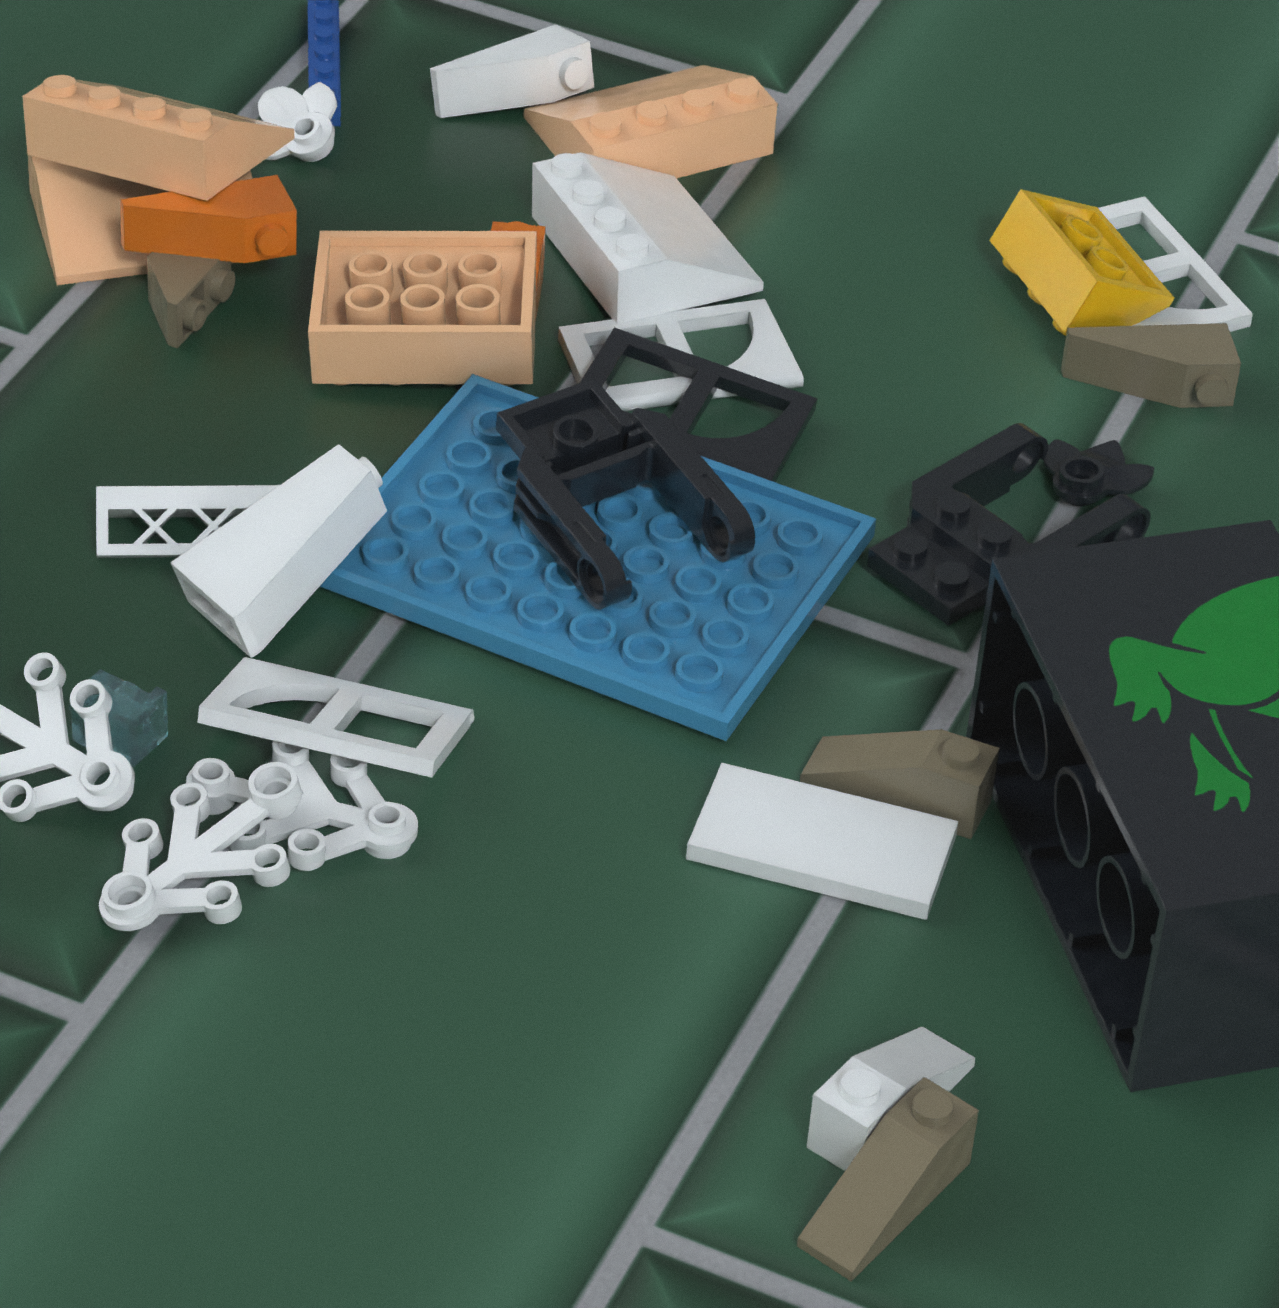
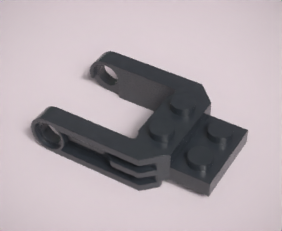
M595 378L497 413V432L520 458L517 468L518 480L515 487L517 495L514 500L513 509L594 608L604 609L629 599L632 593V581L630 579L626 581L618 558L606 544L607 536L583 507L635 488L644 480L650 481L718 561L726 562L747 554L754 549L755 530L746 508L665 414L642 408L633 409L632 415L624 413Z
M1016 423L912 481L907 527L869 548L867 566L949 626L986 604L993 558L1143 538L1148 530L1151 516L1149 510L1126 494H1118L1038 542L1028 543L1020 532L984 507L1010 492L1011 485L1025 478L1040 459L1044 460L1048 452L1047 440L1027 425Z

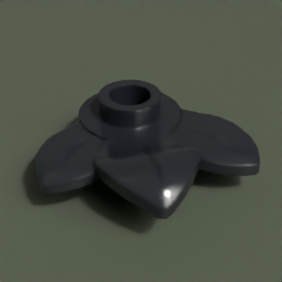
M1055 439L1048 445V452L1043 460L1044 466L1053 475V490L1055 494L1075 506L1090 505L1103 499L1106 495L1138 492L1152 481L1154 475V467L1126 464L1121 446L1116 440L1079 451L1076 447Z

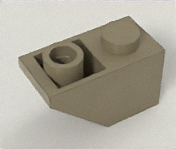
M151 252L147 256L148 300L167 344L178 348L193 331L201 329L207 316L220 302H225L229 299L235 285V273L231 271V262L220 261V259Z

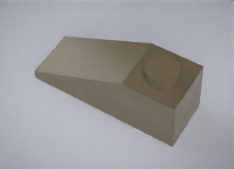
M1227 323L1067 328L1061 373L1064 378L1178 408L1233 406L1241 362Z
M942 729L823 736L803 769L800 782L959 821L957 835L972 839L992 801L1000 748Z
M923 1077L881 1119L799 1235L797 1247L852 1282L970 1164L979 1110L926 1077Z

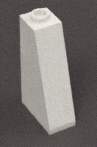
M338 444L170 562L188 603L250 658L259 654L387 512L378 489L383 485V481L375 466L366 457L355 458Z

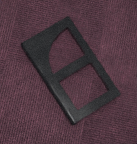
M615 327L580 381L582 383L595 378L606 391L626 357L693 379L670 417L671 422L701 456L776 482L814 414L817 404V398ZM717 389L784 411L767 426L742 436L707 438L691 434Z

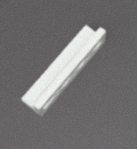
M280 485L96 486L97 558L179 557L219 529L229 517H236ZM139 517L149 526L133 544H109V518ZM150 517L159 518L154 522ZM171 517H198L207 526L192 543H176L161 527ZM209 517L217 518L214 521H212ZM155 533L165 542L162 544H145Z

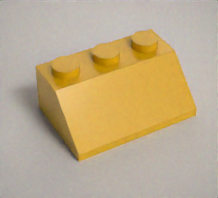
M1020 189L989 240L1002 255L1003 265L1009 271L1019 276L1028 287V296L1045 308L1054 319L1052 321L1054 328L1064 336L1067 334V328L1132 326L1168 308L1175 299L1098 207Z

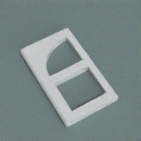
M1145 196L1098 208L1116 229L1141 224L1168 255L1144 261L1162 283L1188 276L1216 306V308L1210 309L1168 307L1132 326L1227 323L1230 332L1251 327L1253 313Z
M765 299L671 311L620 324L611 319L560 326L558 329V341L577 384L580 383L595 359L590 345L604 344L614 327L644 338L656 337L661 344L693 355L683 333L743 324L749 325L752 341L746 352L726 367L786 388L802 387L804 384L803 374ZM673 373L674 378L609 386L606 392L623 411L679 404L693 379ZM717 389L712 399L738 395Z
M244 657L201 703L197 723L432 778L474 721V710ZM290 700L327 703L310 724L247 709L264 703ZM361 710L432 727L417 748L343 732Z

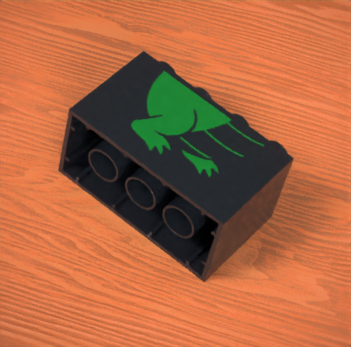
M1271 520L993 558L966 737L1000 748L992 797L1129 1091L1135 1092L1279 1067V533Z

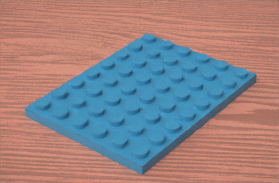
M472 374L382 477L383 485L378 489L387 512L320 587L727 741L870 543L875 534L876 518L701 456L749 513L755 530L754 549L747 554L726 562L718 561L650 481L644 480L635 488L583 507L607 536L606 544L618 558L626 581L629 579L632 581V593L629 599L604 609H596L587 601L513 509L514 500L517 495L515 487L518 480L517 468L520 458L497 432V413L538 397Z

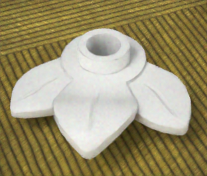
M318 82L308 88L303 95L292 88L281 86L269 89L261 95L258 102V111L261 119L264 122L293 128L295 139L266 160H277L292 154L302 161L315 162L323 159L331 152L334 146L335 129L330 120L337 108V100L333 91L328 86Z

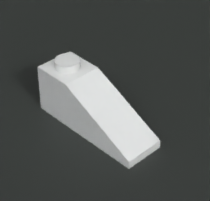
M556 24L430 68L435 115L440 118L553 103L594 88L590 41Z
M923 1026L852 1056L813 1094L807 1148L845 1171L884 1115L923 1077L949 1092L974 1067L975 1057Z

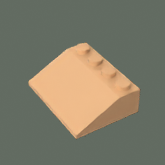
M702 65L553 103L524 109V118L554 156L563 153L575 154L581 152L681 178L773 154L778 103L754 76Z
M67 75L48 77L41 85L22 96L27 155L206 201L295 139L293 128L121 86L75 80Z
M28 155L30 194L57 285L148 274L147 256L150 253L124 251L121 245L120 199L171 191ZM251 170L236 181L253 179Z
M320 231L308 327L312 384H389L393 386L404 384H443L455 386L464 384L472 374L505 386L533 384L537 231Z

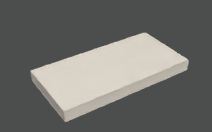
M721 763L687 843L686 860L927 920L956 839L959 821Z

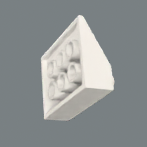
M581 152L558 154L552 159L532 163V217L539 226H546L545 234L617 324L763 291L764 282L675 176Z

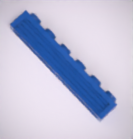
M308 0V84L310 88L312 85L321 82L333 91L337 100V108L330 120L333 126H341L339 0Z

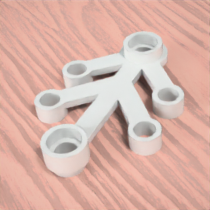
M39 653L34 655L27 661L24 667V677L36 691L40 727L0 704V735L24 748L0 755V782L53 767L70 776L34 788L24 780H10L0 788V809L9 819L15 822H24L31 819L36 812L76 801H81L87 808L95 811H113L122 807L132 796L135 773L130 762L122 754L113 751L108 713L112 708L111 695L99 681L93 679L81 681L73 688L70 694L71 706L84 720L86 755L69 745L62 686L66 680L64 667L52 654ZM53 667V671L48 678L41 681L37 680L39 673L43 669ZM99 694V698L93 706L83 707L85 700L89 696ZM110 772L108 779L104 783L94 785L102 774ZM26 793L25 801L20 806L11 808L12 800L17 795Z
M273 741L272 762L287 763L295 769L302 791V798L292 815L284 819L262 820L245 833L253 835H243L229 845L232 851L252 850L264 844H273L288 839L289 863L298 870L311 871L322 866L326 860L362 848L370 855L381 859H393L402 856L409 850L417 837L418 820L414 812L408 807L399 803L385 802L367 776V762L333 754L330 758V777L332 781L341 787L347 788L358 806L355 807L339 803L335 800L309 762V749ZM206 758L198 761L186 777V783H198L205 787L211 804L210 815L221 814L229 810L235 802L243 804L251 798L248 780L235 777L234 772L220 759ZM190 802L188 804L190 806L195 804L196 802ZM327 825L342 828V830L323 836V834L315 829ZM306 848H307V849H313V850L303 851V850H301V849H306Z
M270 762L255 769L248 779L251 798L199 837V825L211 813V804L207 791L201 784L193 782L178 786L170 796L174 818L168 860L150 874V859L159 855L163 849V840L159 827L155 821L147 818L136 819L127 824L122 831V839L126 848L123 871L114 875L105 883L99 900V910L103 921L115 930L134 931L148 926L161 914L204 912L210 922L226 924L235 920L242 911L238 889L233 883L220 880L210 883L205 888H173L184 879L253 875L255 882L264 887H274L283 883L289 877L291 869L286 851L280 845L264 844L252 850H223L266 817L275 820L284 819L295 812L302 798V791L295 769L283 762ZM190 802H196V803L193 804V805L185 806L186 804H188V803H190ZM148 837V839L145 841L136 842L139 839ZM269 863H276L272 867H263ZM228 900L223 904L214 905L218 901Z

